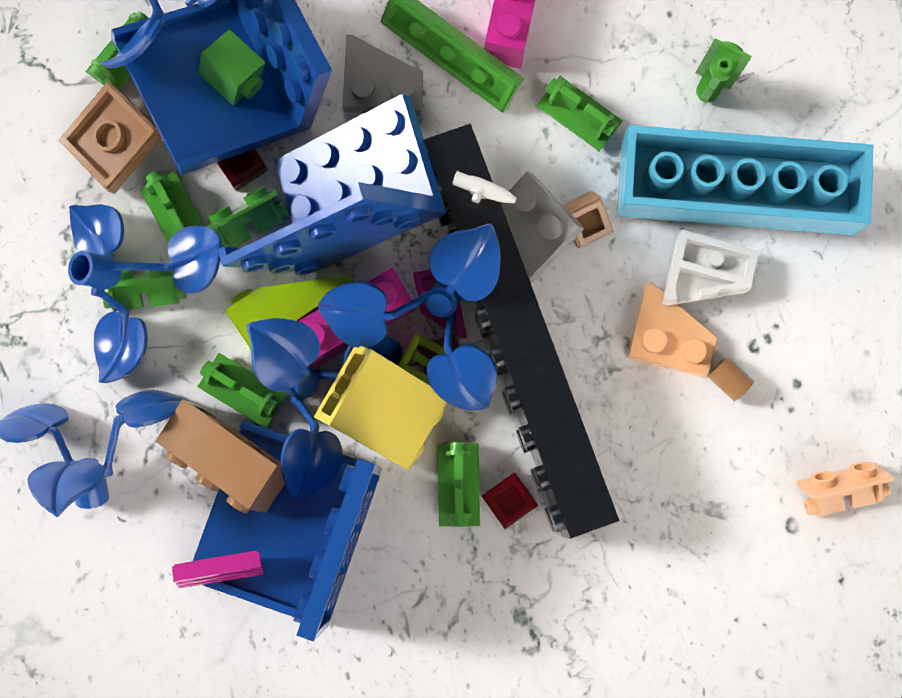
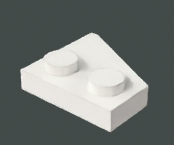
M681 229L677 237L661 304L669 306L747 293L752 287L759 251Z

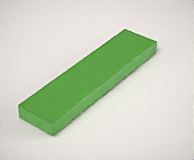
M388 0L380 23L503 113L509 108L524 80L522 76L420 1Z

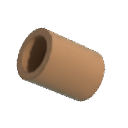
M728 356L722 359L708 374V378L734 402L744 395L754 383V380Z

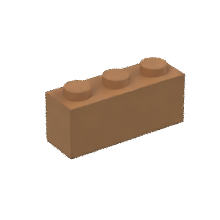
M182 399L174 415L171 416L155 441L167 450L165 457L169 461L184 469L188 466L198 472L195 479L199 483L213 491H217L220 488L229 495L226 500L227 503L242 513L248 514L250 510L266 513L285 485L282 477L281 461L204 407Z

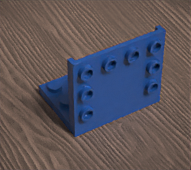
M217 0L205 8H201L197 3L164 13L161 19L165 23L154 41L138 58L125 65L180 175L311 129L332 72L325 55L295 0ZM150 18L111 29V39L118 53L136 31ZM229 29L266 62L261 78L264 81L262 87L253 97L247 99L244 96L234 106L198 74L201 53Z
M401 94L274 160L292 224L242 248L223 247L218 250L222 267L242 268L244 273L269 269L270 274L295 271L296 275H306L322 270L446 214L411 97Z
M242 420L239 433L281 461L282 448L288 436ZM342 455L340 467L328 483L302 499H295L291 496L284 485L266 513L250 510L248 514L240 512L227 503L226 500L229 495L219 488L193 561L257 550L262 558L264 574L210 583L203 586L294 617L293 621L300 623L296 636L314 642L329 626L383 468L359 458L354 459Z

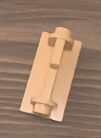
M857 462L848 469L836 472L820 471L812 474L810 478L796 482L809 496V498L804 499L806 513L822 517L845 511L844 496L848 495L852 508L883 502L884 497L890 494L887 482L894 481L893 476L875 462Z

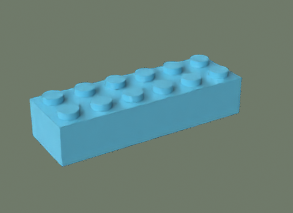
M629 125L621 140L617 217L854 236L871 224L874 144Z

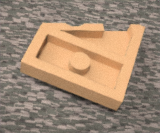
M646 282L627 358L702 378L708 377L717 337L678 304L662 305L664 292L655 284Z

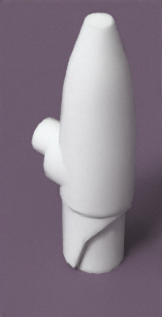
M457 171L453 179L454 186L470 191L473 195L471 200L475 203H479L481 199L485 198L502 203H515L517 199L505 188L477 176H469Z

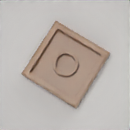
M107 81L58 141L106 191L115 194L162 138L154 122L115 84Z

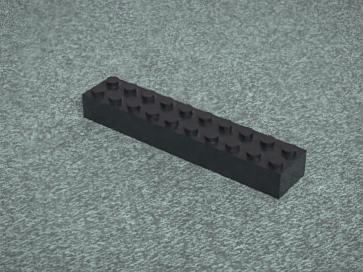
M471 123L424 139L446 210V214L437 217L440 226L447 225L449 228L447 234L455 231L492 224L498 238L501 255L499 278L495 288L488 296L475 301L478 308L475 309L476 315L474 319L481 338L489 337L492 345L489 348L490 353L488 354L496 365L497 375H503L507 386L504 387L502 392L506 408L510 415L517 414L521 427H518V430H516L523 453L531 452L536 467L530 469L532 479L538 493L545 491L550 506L544 508L552 531L560 532L562 537L572 539L620 521L500 202L487 198L481 199L479 203H475L471 200L473 195L470 191L453 185V179L457 171L469 176H477L493 183Z

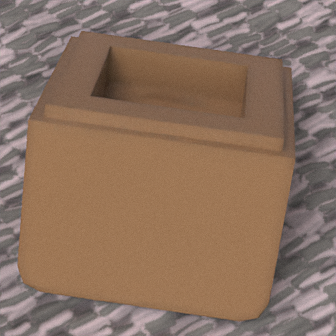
M587 192L562 204L584 227L574 239L577 248L584 247L614 232L602 197L595 192Z

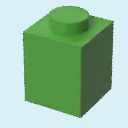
M229 29L201 53L198 74L234 106L244 96L247 99L253 97L262 87L264 81L261 78L266 62Z

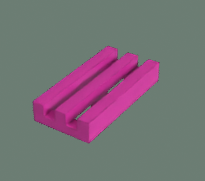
M257 550L179 563L172 566L173 582L176 583L179 589L264 574L262 558Z

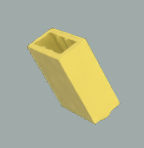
M360 346L359 348L354 347L314 417L386 459L409 470L412 463L422 454L424 442L433 426L441 420L444 406L447 402L441 399L432 387L377 352Z

